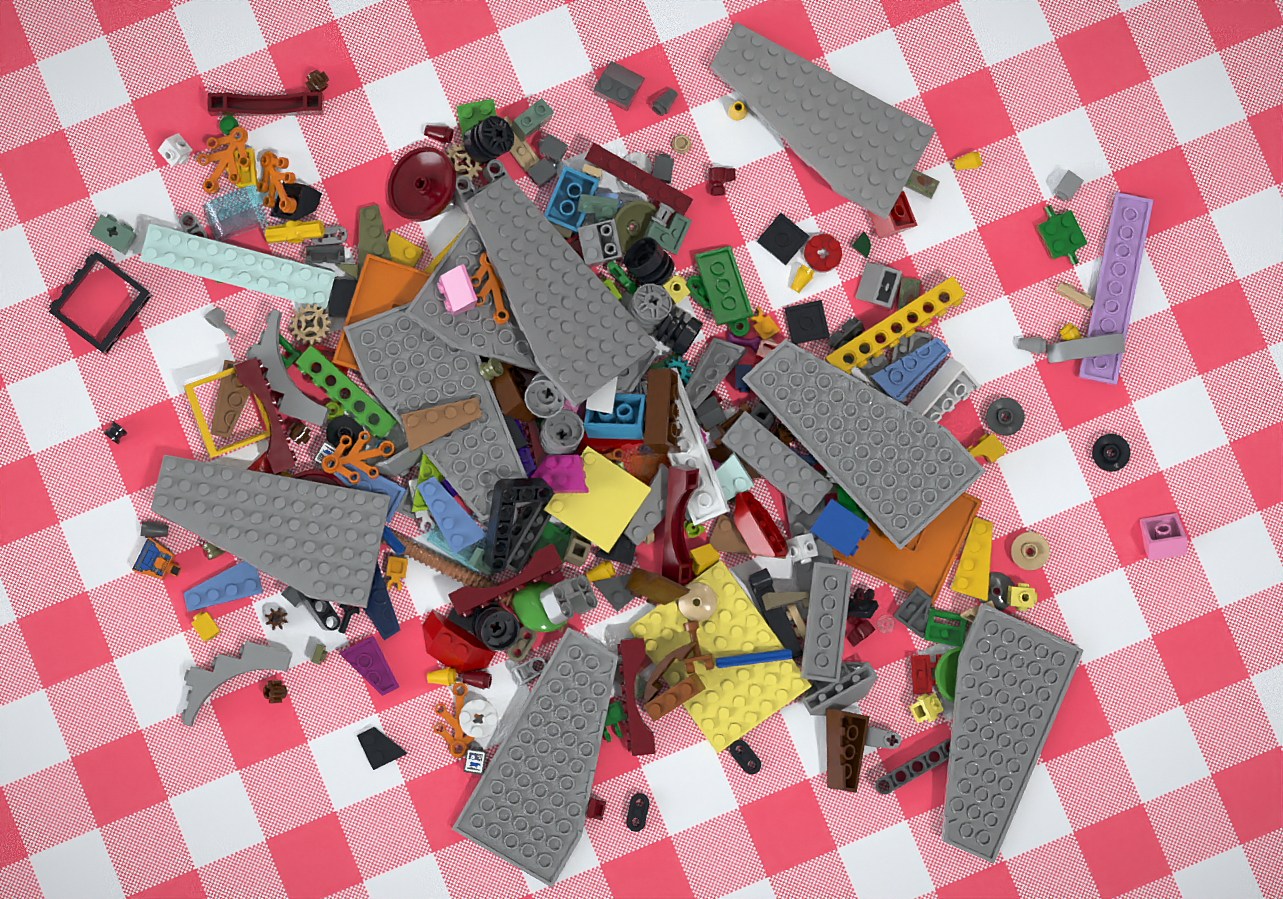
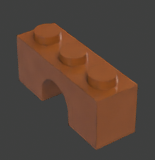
M695 672L645 704L644 708L652 721L655 722L705 690L706 687Z

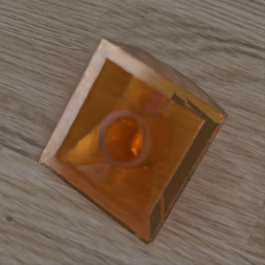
M656 451L633 453L628 456L630 475L648 487L661 463L668 469L670 466L668 454H659Z

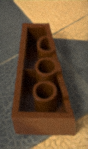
M479 355L482 363L488 362L491 359ZM501 362L503 374L494 376L489 381L494 390V395L501 405L500 409L505 416L529 423L536 415L531 413L525 403L527 387L524 382L526 379L515 369L517 366Z
M671 368L649 369V376L646 379L648 391L645 396L647 406L646 413L644 414V445L659 454L681 453V447L677 446V437L680 436V429H677L676 425L679 409L675 403V400L679 399L678 373Z
M826 708L827 788L857 793L870 716Z

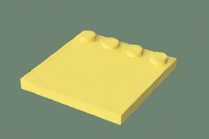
M587 446L580 457L583 458V470L586 473L585 484L589 488V492L555 493L544 511L609 553L652 489Z

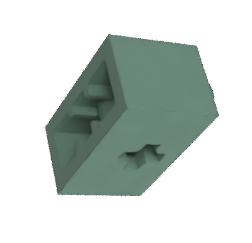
M541 98L515 118L511 128L524 142L551 120L554 111Z
M101 214L90 235L126 255L137 236L133 232L134 228L125 223L123 226L116 223L117 219L109 214L106 217ZM111 231H117V236H112Z

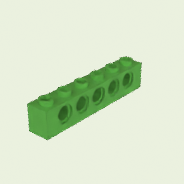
M310 345L296 361L298 364L296 368L304 375L308 373L312 377L311 381L318 388L323 386L327 390L325 394L333 401L337 399L341 402L340 407L346 413L351 411L356 416L354 420L361 426L364 424L370 428L368 432L376 439L378 437L383 439L398 422L313 345ZM315 362L320 363L322 366L320 373L312 371V365ZM329 375H333L336 378L334 386H329L326 383V378ZM343 388H348L351 392L348 399H344L340 395ZM357 401L365 403V409L362 412H358L355 409ZM373 413L377 414L380 418L379 423L376 425L371 424L369 421V417Z

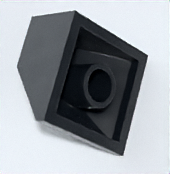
M283 181L282 185L287 197L296 200V210L293 213L283 212L279 207L280 197L278 195L270 216L295 222L316 211L320 204L322 193L305 184H289Z

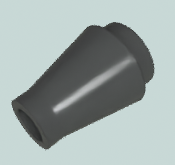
M669 88L653 101L652 110L659 116L667 114L675 98L678 96L677 92Z
M151 520L142 521L140 536H145V538L168 537L169 526Z

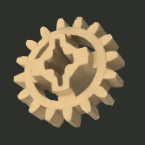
M460 142V147L453 144L454 149L448 148L447 152L449 155L447 156L455 162L456 179L459 176H467L473 182V176L479 177L477 171H483L482 167L479 166L482 164L476 162L475 167L471 165L473 159L467 154L463 142ZM461 151L466 152L465 154H458ZM458 159L463 162L466 160L467 166H460ZM463 172H467V173H468V174H466V175H459L460 173H463Z
M307 304L306 309L299 306L300 312L294 310L296 317H290L294 324L289 325V327L295 329L291 334L293 336L298 335L296 338L298 342L303 339L304 345L310 341V344L314 346V341L316 340L320 344L321 337L327 338L325 332L331 331L327 327V325L331 324V321L326 320L329 317L328 313L323 315L324 308L318 310L316 304L313 308ZM310 312L313 313L311 316H305V315H304V314L310 313ZM321 318L323 321L322 329L319 327V321L321 320ZM298 321L302 322L300 331L298 330ZM308 321L310 323L313 322L314 327H308L306 323ZM312 333L317 334L316 336H313V337H306V336H308L309 334H312Z

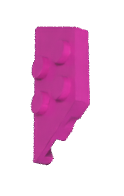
M547 455L531 477L543 478L551 486L553 493L589 492V488L585 484L586 473L583 470V458L579 455Z

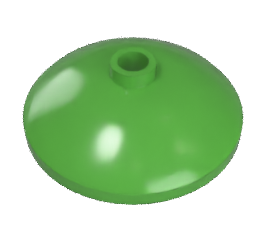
M531 581L525 584V589L515 593L513 611L517 619L527 628L538 632H551L565 624L566 621L558 625L553 624L549 620L540 600V593L554 584L545 581L533 584Z
M956 647L944 653L935 669L936 686L942 696L954 703L958 658L962 647Z

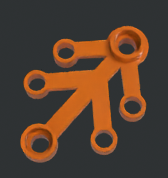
M236 127L231 130L230 135L218 139L209 138L207 146L212 150H216L219 146L229 144L226 150L210 155L200 154L197 157V162L201 166H207L211 162L220 160L211 177L203 182L202 187L206 193L215 194L218 192L219 183L217 181L227 164L230 172L228 176L229 181L233 184L240 183L241 176L238 174L234 158V152L237 148L240 155L238 164L243 168L250 166L251 160L248 158L245 148L248 133L244 128ZM240 133L241 137L236 139V134ZM215 141V146L211 147V142ZM203 157H206L205 163H201ZM243 159H247V163L245 165H242ZM234 175H237L236 181L232 180ZM211 182L212 187L208 189L207 184Z
M266 151L260 160L263 167L262 181L258 182L257 191L260 193L268 192V196H265L263 199V205L268 208L274 207L275 192L277 190L280 197V209L286 213H293L297 206L296 200L287 197L281 180L285 183L293 184L295 174L293 172H277L275 168L277 166L281 169H287L289 160L285 157L277 158L273 152Z
M484 252L480 257L481 267L470 278V281L472 279L478 281L477 285L472 284L473 288H477L481 283V278L488 271V281L479 294H476V297L482 299V303L476 302L475 306H482L485 302V297L492 290L496 308L493 320L498 325H504L509 319V313L503 307L500 289L505 290L500 279L497 278L491 263L486 261L488 256ZM504 313L505 318H499L498 314Z
M362 431L359 433V439L348 456L341 457L345 448L352 446L351 438L345 435L341 437L340 444L334 453L323 458L321 465L326 473L333 474L338 472L347 477L352 484L360 482L359 473L356 471L351 472L342 465L351 464L374 480L379 477L378 469L370 467L362 462V460L378 456L389 458L394 455L395 447L392 442L383 441L379 448L360 452L364 444L369 443L371 440L369 432ZM363 435H368L366 440L361 439ZM345 439H348L349 443L346 445L343 444V441ZM386 448H391L389 453L384 452ZM330 462L335 463L333 467L328 466ZM372 470L376 471V474L374 476L370 475V472ZM353 475H357L358 478L356 480H351Z
M458 682L452 687V693L456 696L455 719L446 710L444 704L439 703L434 708L435 713L441 715L455 730V739L446 731L443 723L435 724L434 731L448 742L449 752L453 757L462 758L466 755L468 744L475 737L467 735L463 738L459 715L464 707V696L467 695L468 688L464 683ZM460 686L464 688L462 694L457 693V688ZM440 705L444 707L442 713L437 712V707ZM438 725L443 726L442 732H437L436 727ZM456 745L462 746L461 752L455 751Z

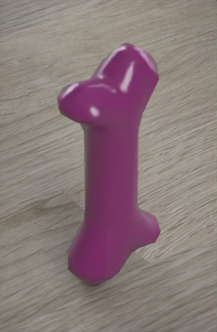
M731 331L727 334V342L751 347L755 353L758 350V344L761 343L759 336L753 339L735 337Z

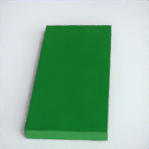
M731 246L695 254L694 259L716 326L753 317L749 299Z

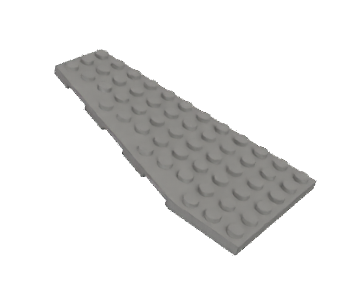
M737 22L709 67L725 84L728 83L748 103L747 106L767 125H770L809 167L817 171L832 186L831 189L835 193L885 220L936 130Z
M508 174L466 201L464 206L473 225L476 226L487 250L488 259L497 278L500 279L511 303L512 312L533 351L536 364L574 408L657 346L653 339L590 267L585 265L583 259Z
M469 221L407 308L404 315L453 348L487 358H495L504 363L540 372L541 369L534 360L533 351L524 332L521 331L505 291L500 289L503 307L509 313V319L504 325H498L493 320L496 308L492 290L485 297V302L480 307L475 306L472 310L454 316L451 315L450 311L447 312L444 301L446 298L444 293H440L437 285L440 276L464 264L470 279L481 267L480 257L487 251L476 226ZM488 271L481 278L479 287L473 288L475 295L479 294L488 281ZM476 279L471 280L472 284H478ZM477 297V303H482V299ZM504 313L498 314L499 318H505ZM654 348L619 374L615 394H631L660 350Z
M412 302L343 327L364 382L403 429L404 424L401 414L478 398L481 418L420 447V449L481 521L488 520L495 483L500 479L527 478V475L491 384L482 377L479 371V365L482 363L479 355L451 347L405 316L404 313ZM532 502L516 503L515 509Z
M786 339L742 378L899 550L986 472L947 428Z
M163 455L151 511L196 534L201 539L221 550L227 551L249 563L252 567L274 579L291 586L309 598L367 608L391 496Z
M981 603L958 658L941 841L994 864L1084 650L984 603Z
M570 627L567 628L452 827V830L551 888H553L582 837L619 658L618 655Z

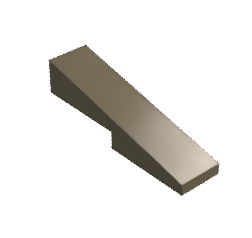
M810 592L766 593L762 596L766 611L800 601L804 609L809 607Z

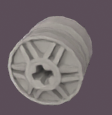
M644 284L636 290L625 309L648 334L657 331L660 324L668 316L672 308V300L668 292L661 286Z
M542 370L534 376L525 392L527 408L532 414L542 418L556 416L561 412L567 401L565 396Z
M565 409L561 410L556 416L547 418L540 430L539 441L541 447L549 455L573 454L584 435L583 422L573 411Z

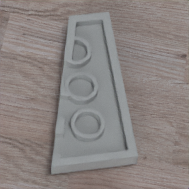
M713 338L684 388L691 408L697 409L748 352L745 347Z
M663 463L659 465L655 477L649 483V487L652 489L623 531V534L635 546H638L666 516L669 469Z

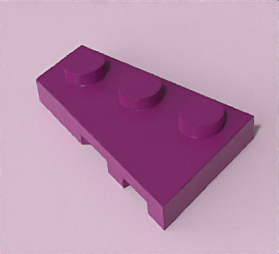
M374 636L339 653L382 696L400 687Z

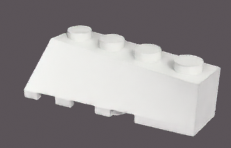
M950 357L907 407L937 423L942 419L941 415L945 412H951L955 408L954 405L960 400H966L970 392L974 389L977 391L982 386L964 365Z

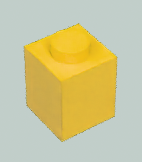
M710 543L693 549L689 553L693 562L692 570L696 576L703 574L719 561V554Z
M202 611L193 617L194 621L191 624L203 642H208L222 632L209 612L204 613Z

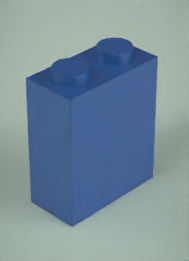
M831 499L809 532L847 558L849 554L854 556L859 548L856 544L860 539L865 540L870 532L868 530L870 525Z

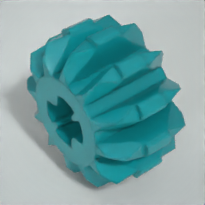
M671 356L672 363L665 360L664 364L667 367H661V369H681V381L687 384L689 380L686 377L691 378L692 376L691 373L686 372L692 370V366L685 367L688 364V360L686 359L681 363V356L678 357L676 362L674 356Z

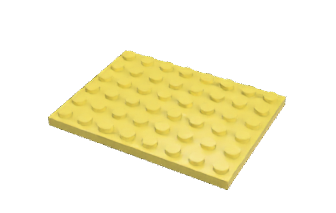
M722 560L689 583L708 585L714 591L717 598L715 612L708 619L698 621L700 628L696 632L701 655L711 653L714 668L706 670L704 659L693 661L695 672L706 689L683 703L685 709L717 753L724 750L812 687L808 679L800 678L801 669L793 658L726 668L716 667V658L785 649ZM678 599L666 605H658L629 626L628 629L634 637H644L646 654L656 667L672 651L691 642L690 633L684 631L683 623L691 622L692 620L687 619L681 613ZM694 599V605L699 606L700 600ZM692 650V652L688 655L687 658H690V657H693V656H694L693 650ZM676 658L663 674V678L672 688L694 673L687 674L685 661H679Z

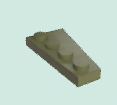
M378 204L359 209L358 280L367 254L392 261Z

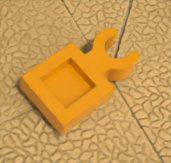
M756 307L755 310L758 312V316H753L749 319L756 322L753 329L759 337L768 340L777 334L780 329L769 315L764 318L762 316V309Z
M389 556L386 576L392 577L387 583L388 590H391L393 583H397V591H401L402 583L400 578H406L408 559Z

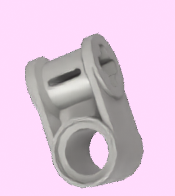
M535 657L511 668L510 672H513L518 682L517 686L520 687L541 675L544 668L541 671H536L533 667L537 660L543 662L544 668L547 661L541 657Z
M868 727L865 746L896 749L901 744V737L896 732ZM891 735H895V739H898V742L894 743L893 746H890V742L887 741V738H891Z

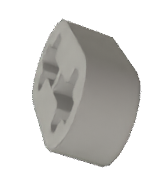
M342 226L326 227L324 236L329 238H323L322 242L313 238L312 241L316 246L340 245L347 241L348 233ZM339 230L344 234V236H341V240H338L337 237H331V235H336Z

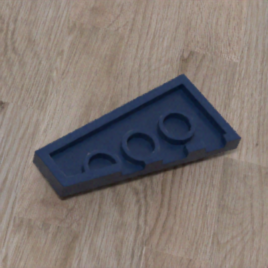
M377 561L368 605L364 610L385 641L401 629Z

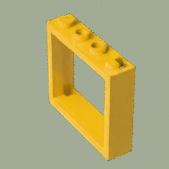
M233 367L183 385L209 458L270 436L267 413L262 403L254 394L267 431L218 449L215 448L193 388L235 373Z

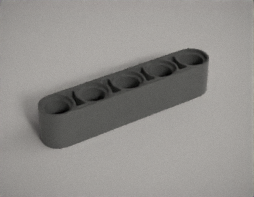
M951 739L940 742L878 778L874 783L875 791L882 795L889 794L948 760L949 752H947L945 747ZM933 751L937 752L939 756L938 761L934 763L929 760V754ZM915 761H919L922 764V769L919 772H915L912 769V764ZM898 771L905 773V779L902 782L897 781L895 778V774ZM882 780L887 781L889 785L888 789L884 792L880 791L878 787L879 782Z

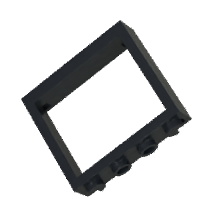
M95 252L87 257L85 266L75 272L74 280L71 284H67L62 289L60 298L58 300L55 299L51 303L49 313L103 354L107 355L153 295L99 253ZM98 261L140 292L101 344L59 313Z

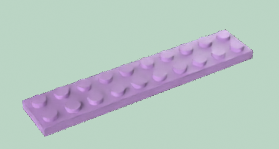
M1115 193L1086 338L1123 333L1125 345L1153 205L1152 199ZM1123 353L1082 358L1078 378L1116 386Z

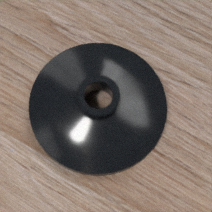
M340 416L330 421L326 429V437L328 442L337 448L340 444L341 436H349L352 440V446L345 448L344 451H350L359 439V433L364 431V429L354 418ZM348 439L343 441L345 445L349 443Z
M1105 434L1099 437L1092 448V457L1095 464L1100 469L1108 472H1115L1124 468L1131 455L1128 442L1117 434ZM1108 450L1113 451L1114 454L1112 457H1109L1107 455Z

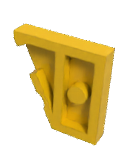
M253 148L246 149L247 156L251 160V164L247 168H243L238 164L240 155L238 150L234 152L238 174L241 176L240 183L236 184L239 189L258 187L255 150ZM247 159L242 160V165H245ZM227 164V166H226L225 169H226L227 172L230 174V172H229V167H228V164ZM237 175L232 177L233 181L237 180Z

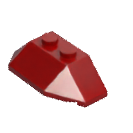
M738 492L736 494L734 523L738 528V532L744 538L748 549L754 554L773 558L787 556L786 541L769 512L754 498L752 492Z
M432 609L422 625L427 654L445 666L455 669L457 674L487 668L497 652L487 647L476 637L434 609Z

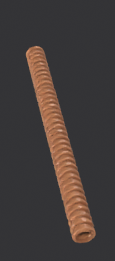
M396 532L393 533L405 547L404 556L409 555L410 559L413 557L414 561L419 560L420 564L425 563L426 567L429 565L430 569L435 568L436 572L441 571L442 575L445 573L446 577L451 576L452 580L457 579V582L461 581L463 585L467 584L469 587L489 588L499 586V583L495 584L493 580L489 581L487 577L483 578V575L480 574L479 576L477 572L473 573L471 569L467 570V567H461V564L457 565L455 561L450 562L449 558L446 560L445 556L440 557L439 553L434 554L433 550L430 552L429 548L424 549L423 545L418 546L417 542L414 544L413 540L408 541V538H402V535L398 536ZM382 538V541H381V542H382V545H385V544H386L387 547L390 548V546H389V545L386 543V541ZM515 591L509 592V596L500 600V603H505V606H511V609H513ZM569 619L565 622V624L562 627L557 629L559 630V633L564 632L569 622Z

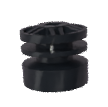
M489 116L466 131L463 140L464 148L469 157L475 162L488 164L491 160L511 150L514 145V133L506 120L499 116Z
M651 237L642 238L632 244L627 250L623 262L625 267L636 277L641 285L656 284L661 286L670 278L675 266L673 259Z
M675 306L660 324L655 340L660 342L666 336L663 345L666 346L671 340L674 341L672 351L683 357L704 323L695 317L685 322L684 319L687 312L683 311L680 317H677L680 308Z
M491 604L484 609L480 608L472 620L474 635L493 650L503 651L516 643L519 637L520 626L518 620L513 614L499 605Z

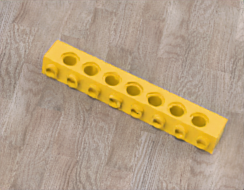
M951 276L826 356L824 361L851 375V370L856 367L858 369L868 364L867 360L871 357H874V359L878 358L888 346L890 349L900 343L899 339L904 336L909 338L916 333L915 329L920 326L922 328L926 327L935 316L940 318L948 312L946 309L953 306L955 308L964 302L962 299L966 294L954 276ZM945 295L948 298V302H941L939 296ZM923 306H931L932 312L926 313L923 310ZM907 316H915L917 322L910 323L907 320ZM893 325L899 326L900 329H901V332H900V333H894V332H892L891 326H893ZM881 335L884 337L885 342L877 343L875 337ZM862 345L867 346L869 352L863 354L860 352L859 347ZM843 357H852L853 363H845Z

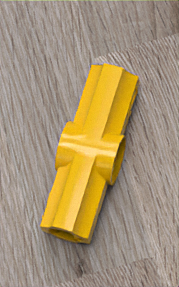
M299 220L295 222L287 221L286 224L267 226L265 229V237L268 244L280 242L301 243L305 239L321 238L325 234V228L321 220L308 222Z

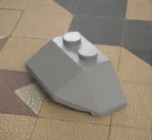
M408 442L395 449L393 456L389 458L381 457L369 466L376 467L381 475L394 478L400 476V478H403L410 473L411 468L415 466L417 468L420 467L423 451L418 448L410 453Z
M845 661L841 663L839 683L811 680L812 687L806 690L801 701L810 715L826 716V708L843 710L866 697L878 676L869 662Z

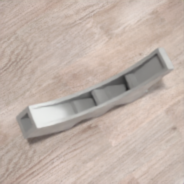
M272 309V312H269L266 317V330H263L260 335L259 341L261 345L253 343L252 347L249 346L246 357L248 359L256 357L257 360L260 359L263 367L268 368V372H264L263 377L268 379L270 389L284 394L278 401L277 408H279V413L325 428L331 409L321 406L307 397L290 378L284 366L279 345V330L283 313Z
M246 641L245 644L241 645L239 651L241 659L218 653V656L214 657L211 668H214L213 672L191 666L190 670H186L184 676L185 685L193 688L192 691H188L186 697L188 706L187 709H183L181 715L182 725L193 727L195 718L206 699L228 680L256 670L288 672L293 653Z

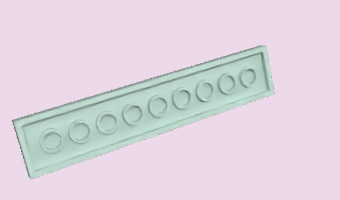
M150 223L140 261L311 306L316 304L317 307L327 309L336 272Z

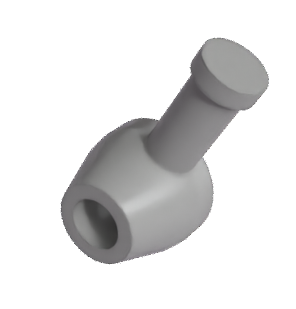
M218 307L209 311L204 316L205 320L213 327L222 330L232 340L238 332L224 323L225 312Z

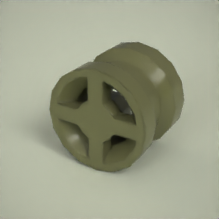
M491 358L488 362H483L479 365V371L485 380L490 381L494 376L503 374V367L499 360Z
M209 542L202 546L203 550L207 552L208 560L215 559L226 552Z

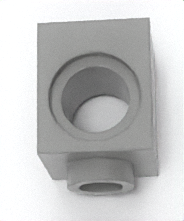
M1068 170L1054 189L1056 197L1062 201L1066 200L1069 202L1084 180Z

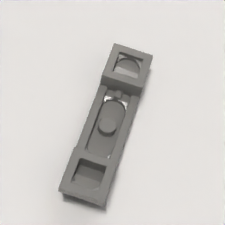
M1123 333L1046 345L1049 364L1126 353Z

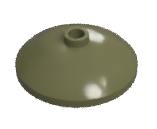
M642 200L630 201L620 207L614 215L613 219L616 222L623 254H626L632 244L643 238L650 221H652V216L654 217L658 211L653 204Z

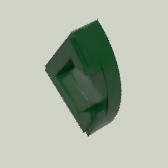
M863 232L852 245V248L864 258H867L870 253L871 243L867 234Z

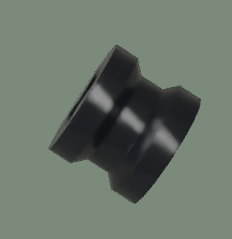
M114 421L111 422V427L103 432L116 444L120 443L122 436L127 435V432Z

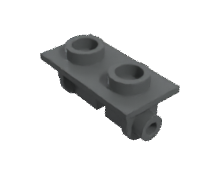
M344 245L306 246V263H310V265L323 262L338 264L345 262Z
M856 317L850 318L841 326V329L845 332L842 334L837 330L828 338L827 344L836 351L861 335L865 330L861 320H858Z

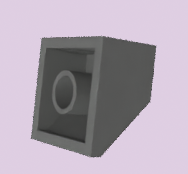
M611 61L599 78L594 88V95L628 111L645 78Z

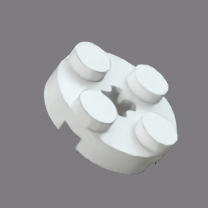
M481 699L472 700L461 709L459 715L460 726L471 737H487L496 729L498 722L497 711L488 701ZM475 714H482L484 716L482 718V724H480L479 722H477L476 724L474 723Z

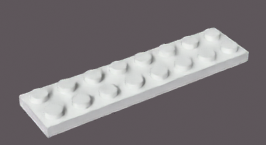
M672 368V370L678 373L677 368ZM678 373L679 399L675 400V403L679 409L676 425L677 429H680V436L677 437V446L681 447V453H668V457L672 466L684 464L699 468L698 488L691 496L687 505L695 526L725 514L730 509ZM645 380L641 384L647 395L648 386Z

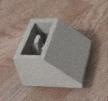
M615 219L578 228L585 265L591 268L608 264L612 260L615 261L623 257Z
M866 262L855 299L892 310L903 272L883 265Z

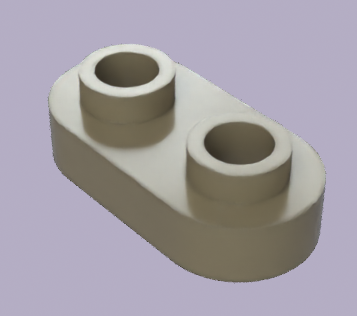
M526 626L520 628L516 643L508 648L507 651L508 657L512 661L521 662L526 658L536 641V631ZM526 632L531 634L528 640L524 639V633ZM515 649L521 650V654L519 656L514 655Z

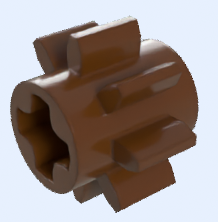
M315 70L306 77L308 81L305 84L311 92L314 90L322 92L329 86L327 84L329 78L324 71L320 73L319 70Z
M301 421L298 425L293 422L288 428L291 431L288 436L298 445L301 442L306 444L311 439L308 435L311 430Z
M783 423L776 424V427L771 431L786 446H790V443L795 438Z
M281 607L277 611L270 608L272 613L270 615L265 614V617L269 619L265 624H272L273 631H275L276 626L283 630L282 625L289 623L285 620V616L288 613L282 614ZM275 614L281 616L279 619L280 623L272 621L275 619Z
M281 680L268 681V685L264 686L263 696L265 699H269V703H282V699L286 698L287 687L281 684Z

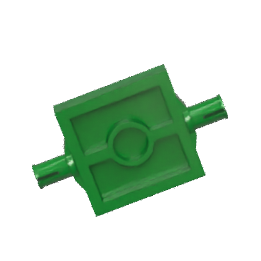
M1052 205L1045 207L1044 209L1049 218L1047 221L1037 225L1036 228L1052 260L1068 256L1072 266L1080 263L1075 252L1088 243L1072 210L1056 215Z
M549 521L532 549L530 556L533 557L535 551L553 543L562 561L570 538L568 534L572 529L567 525L563 529L558 528Z

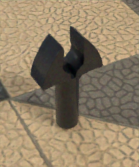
M341 604L339 608L344 610V616L338 629L339 633H346L351 616L355 613L360 615V607L355 606L349 611L348 605Z

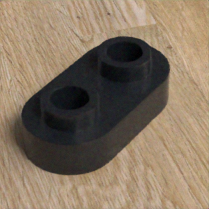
M734 741L730 746L732 757L747 774L753 775L758 773L761 769V761L745 741ZM737 746H741L743 748L742 753L739 754L736 752ZM750 761H753L755 763V767L753 769H750L748 767V763Z
M637 793L630 800L626 824L633 832L641 831L646 824L650 802L645 794ZM642 799L644 802L643 806L638 807L636 801ZM634 818H638L640 820L638 826H634L632 824V820Z

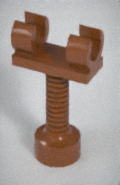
M745 401L739 405L737 413L729 417L722 424L715 425L721 433V436L713 441L716 447H720L723 444L720 440L726 434L725 429L730 427L731 424L733 425L744 411L748 414L752 412ZM704 425L702 426V428H703V430H704L705 432H708L709 430H711V429L713 428V427H711L710 429L706 430V428L704 427Z
M698 620L683 623L684 631L690 633V641L698 643L693 649L694 656L684 659L687 674L695 673L693 661L703 659L706 670L713 669L712 654L701 655L699 650L700 646L696 633L697 629L700 628Z

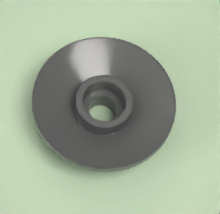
M1011 398L995 400L991 403L986 413V420L990 429L1002 436H1009L1018 432L1023 426L1025 419L1022 406ZM1002 414L1008 416L1007 421L1001 419Z
M990 573L988 602L992 600L995 609L1000 611L1009 606L1006 605L1008 586H1014L1008 576L1002 573ZM994 588H999V595L993 593Z

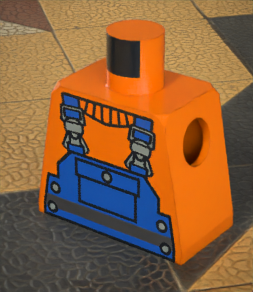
M148 537L132 571L165 580L167 574L177 578L182 567L173 563L176 555Z

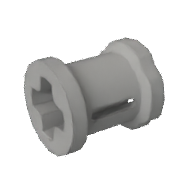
M660 202V208L656 215L652 216L651 220L666 227L667 220L671 214H674L675 210Z

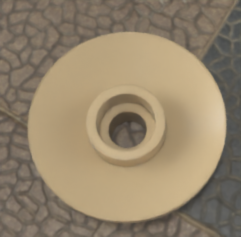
M1026 532L1019 535L1011 546L1013 561L1024 570L1039 569L1049 558L1050 549L1048 542L1043 536L1035 532ZM1027 548L1033 550L1032 555L1026 553Z
M692 583L686 586L690 589L689 593L678 599L681 613L692 621H704L711 617L717 606V598L714 591L703 583ZM694 599L700 600L699 606L694 605Z

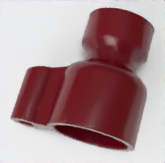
M724 167L708 168V181L712 184L710 188L711 196L726 195L724 183L736 180V169Z
M847 617L848 623L854 626L847 636L848 641L853 647L876 630L867 619Z

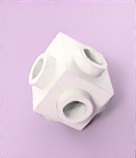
M179 133L165 139L158 149L159 153L172 167L186 163L189 160V154L193 150Z
M812 533L796 536L786 541L792 563L800 561L801 565L812 562L811 558L818 556L817 546Z

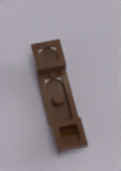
M696 641L672 651L656 666L645 688L643 699L645 704L653 700L664 687L659 682V679L677 658L679 661L687 658L698 644Z

